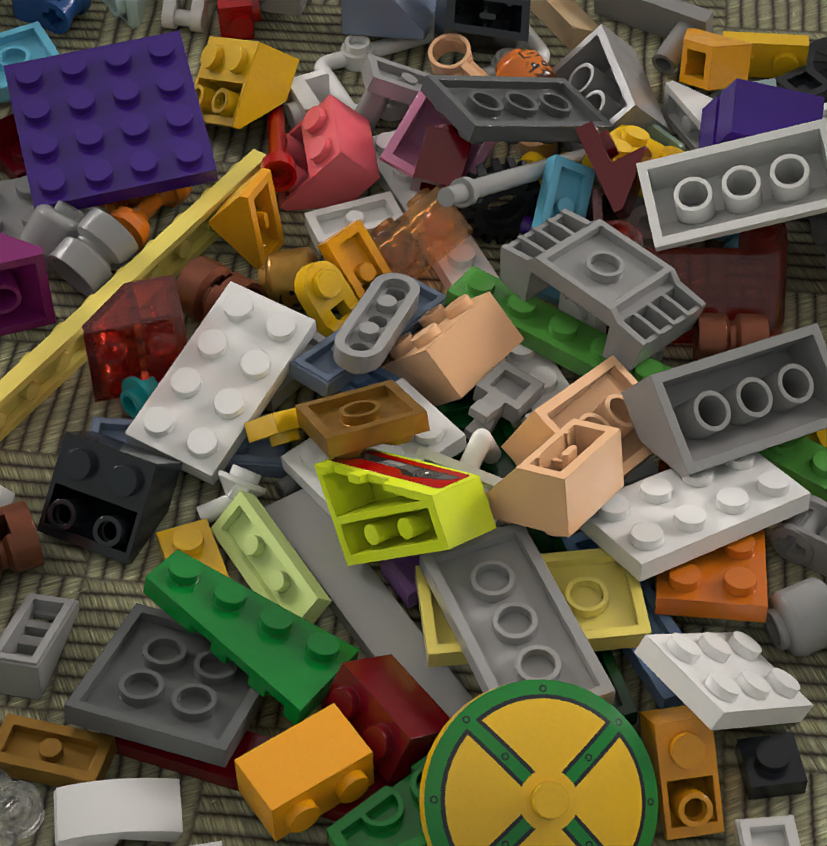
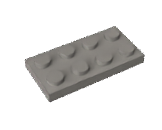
M512 523L491 530L449 550L420 554V568L483 693L513 682L545 679L579 686L600 696L611 705L614 704L616 690L525 526Z

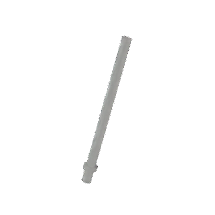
M582 148L560 154L559 156L581 164L586 152ZM547 158L475 179L470 177L457 178L452 181L450 186L439 190L437 194L438 202L443 207L456 205L464 208L475 204L478 198L541 180Z

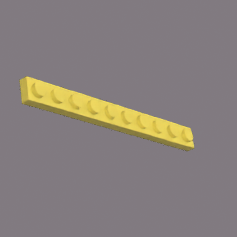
M253 149L240 162L233 164L212 187L207 188L201 197L184 213L177 215L172 224L155 239L150 240L138 255L127 265L119 268L105 285L95 294L88 296L82 306L64 322L56 325L48 337L32 351L27 352L20 359L19 363L0 379V442L170 284L191 260L201 255L220 237L207 224L208 221L234 191L260 170V163L266 154Z

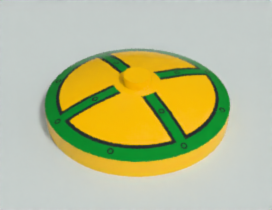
M545 679L524 680L493 688L475 697L458 710L444 725L428 753L423 768L419 795L420 818L427 846H651L658 819V790L654 769L642 740L633 726L615 707L589 690L570 683Z

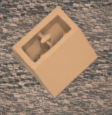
M490 291L474 298L464 294L451 302L446 308L439 304L427 311L418 320L422 327L413 335L411 332H408L399 337L389 352L390 356L382 363L381 367L399 378L403 377L431 404L439 406L463 398L524 338Z
M571 419L486 493L493 518L504 524L513 523L544 531L551 536L569 538L624 486L621 429L584 420Z

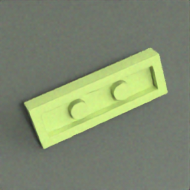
M240 491L211 527L212 533L254 592L314 624L332 602L257 497L254 494Z

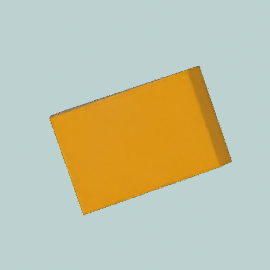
M265 168L259 170L234 191L207 223L255 269L265 265L268 255L278 251L285 243L271 170Z

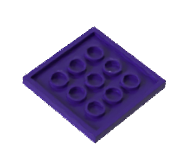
M180 31L4 65L34 209L41 204L55 207L58 200H61L80 210L218 181L215 160Z

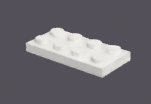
M230 281L125 431L127 443L182 462L181 470L214 485L219 478L217 475L219 470L224 471L247 436L244 423L260 417L288 375L290 362L302 354L316 333V320Z
M757 452L684 478L673 468L625 486L579 529L641 582L807 511L811 493Z

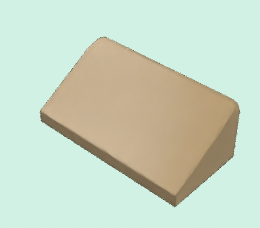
M530 0V10L570 51L599 26L573 0Z

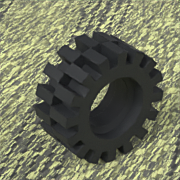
M497 157L490 159L492 166L486 168L482 162L476 165L478 172L476 175L469 171L464 177L475 179L525 165L527 162L520 160L516 165L514 157H506L505 163L501 164ZM539 181L478 198L476 203L471 206L460 207L466 227L471 231L472 236L476 239L481 236L482 241L488 244L495 237L497 245L505 244V237L511 236L512 241L517 239L524 216L534 217L541 187ZM508 195L515 196L506 204L488 206L497 198Z

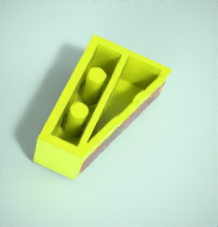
M365 448L361 455L354 458L338 459L333 457L314 464L347 566L449 550L496 529L489 499L484 491L479 475L372 448Z

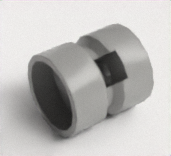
M95 207L78 223V229L76 230L77 238L65 237L48 256V260L56 272L68 284L87 297L95 294L112 278L110 268L119 269L138 250V244L129 231L111 215Z

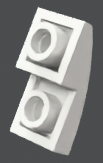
M125 778L57 787L54 791L55 846H115L119 839L177 842L183 833L180 779Z

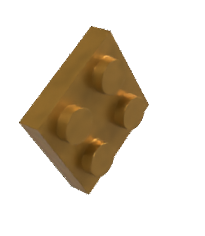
M392 379L295 405L298 425L329 458H354L361 455L365 448L380 444H404L411 441L414 437L413 435L430 431L427 411Z

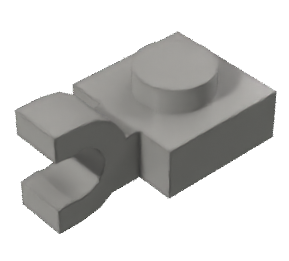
M503 359L475 386L473 400L476 402L469 408L468 413L474 419L464 430L466 438L470 440L473 432L480 428H484L492 433L501 417L515 424L541 398L545 383Z

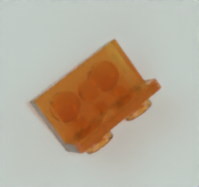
M436 186L432 191L429 188L419 191L408 201L406 206L409 209L395 221L392 217L384 220L371 232L372 240L392 273L405 274L413 279H418L475 232L455 206L443 207L440 205L437 199V194L441 189L439 186Z

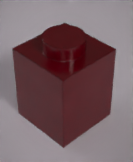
M440 124L438 127L428 125L410 190L437 198L441 188L450 186L453 180L462 177L471 143L461 138L454 126Z

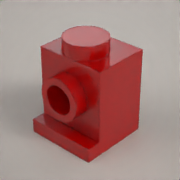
M216 0L221 37L242 40L255 39L253 22H261L259 0Z

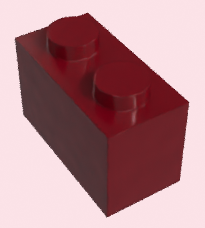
M392 654L343 662L322 704V707L326 708L335 703L372 750L373 766L388 783L404 779L411 774V766L428 755L436 737L450 720L445 711Z

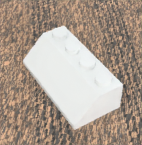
M827 118L636 163L656 252L827 212Z

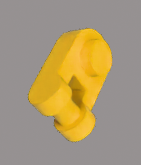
M328 261L309 263L301 267L296 274L294 287L300 304L308 317L316 320L318 333L325 337L330 336L342 327L359 302L341 271L336 265ZM335 306L342 316L339 320L335 318L331 311Z

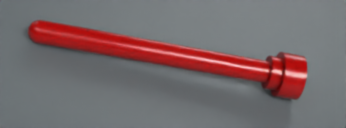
M283 103L267 113L268 154L260 163V170L262 168L271 170L275 192L289 190L294 186L297 179L295 160L286 153Z

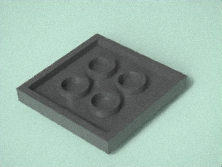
M136 603L64 704V715L66 723L225 768L266 697L263 698L248 685L249 675L232 660L224 664L210 651L211 642L200 632L189 633L164 610Z

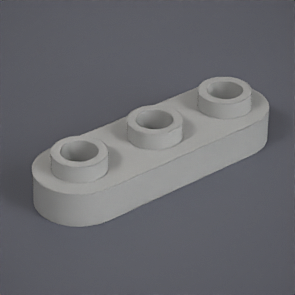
M386 273L379 275L372 281L335 336L333 358L338 366L352 374H365L376 370L382 365L418 308L420 286L415 279L405 274Z

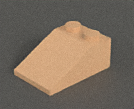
M614 355L535 409L501 446L518 466L574 418L621 429L624 480L655 454L639 441L621 394L622 391L638 383V381Z

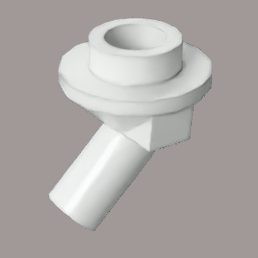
M233 464L229 473L219 470L217 474L226 495L196 507L200 519L207 518L210 524L217 521L240 491L259 497L264 495L267 489L258 485L261 475Z

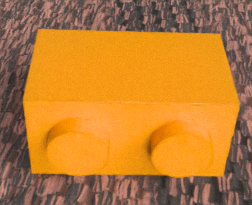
M335 703L234 760L238 790L275 842L291 832L300 833L305 831L317 821L320 815L340 803L346 804L357 800L367 791L369 786L374 784L373 752Z

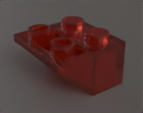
M173 275L124 283L82 325L95 402L120 398L122 382L129 376H135L141 380H146L153 376L156 381L160 382L186 346L184 315Z

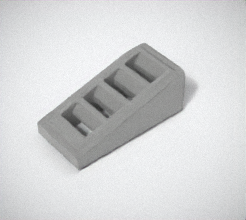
M28 593L0 636V694L35 700L41 698L52 678L79 612L78 600ZM33 618L53 620V623L36 621Z

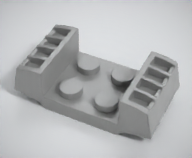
M567 209L561 210L556 216L546 219L544 223L537 227L534 226L529 232L519 235L517 239L509 244H504L500 248V278L513 293L522 300L527 301L549 286L557 289L609 326L603 357L608 359L614 355L629 371L684 333L690 331L706 305V302L680 281L675 268L603 220L589 221Z

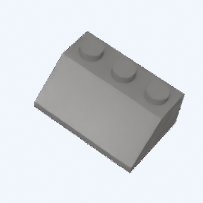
M600 24L552 68L558 78H565L614 125L613 130L622 124L634 125L645 131L649 125L657 124L665 131L669 130L635 49L603 24ZM563 142L566 152L584 148L582 144Z

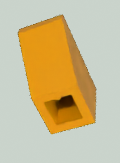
M687 28L683 39L679 82L710 91L724 89L736 78L748 80L752 43L696 28Z
M686 705L639 712L643 744L649 754L655 773L658 790V815L664 837L667 840L725 832L714 731L710 730Z

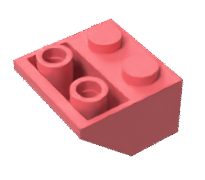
M331 94L318 106L310 108L303 120L289 133L285 134L286 153L295 160L297 179L294 186L287 191L277 192L279 207L285 211L325 208L356 200L380 179L369 120Z

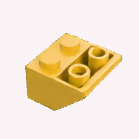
M210 36L201 54V66L194 85L204 123L241 129L285 103L300 59L259 41Z

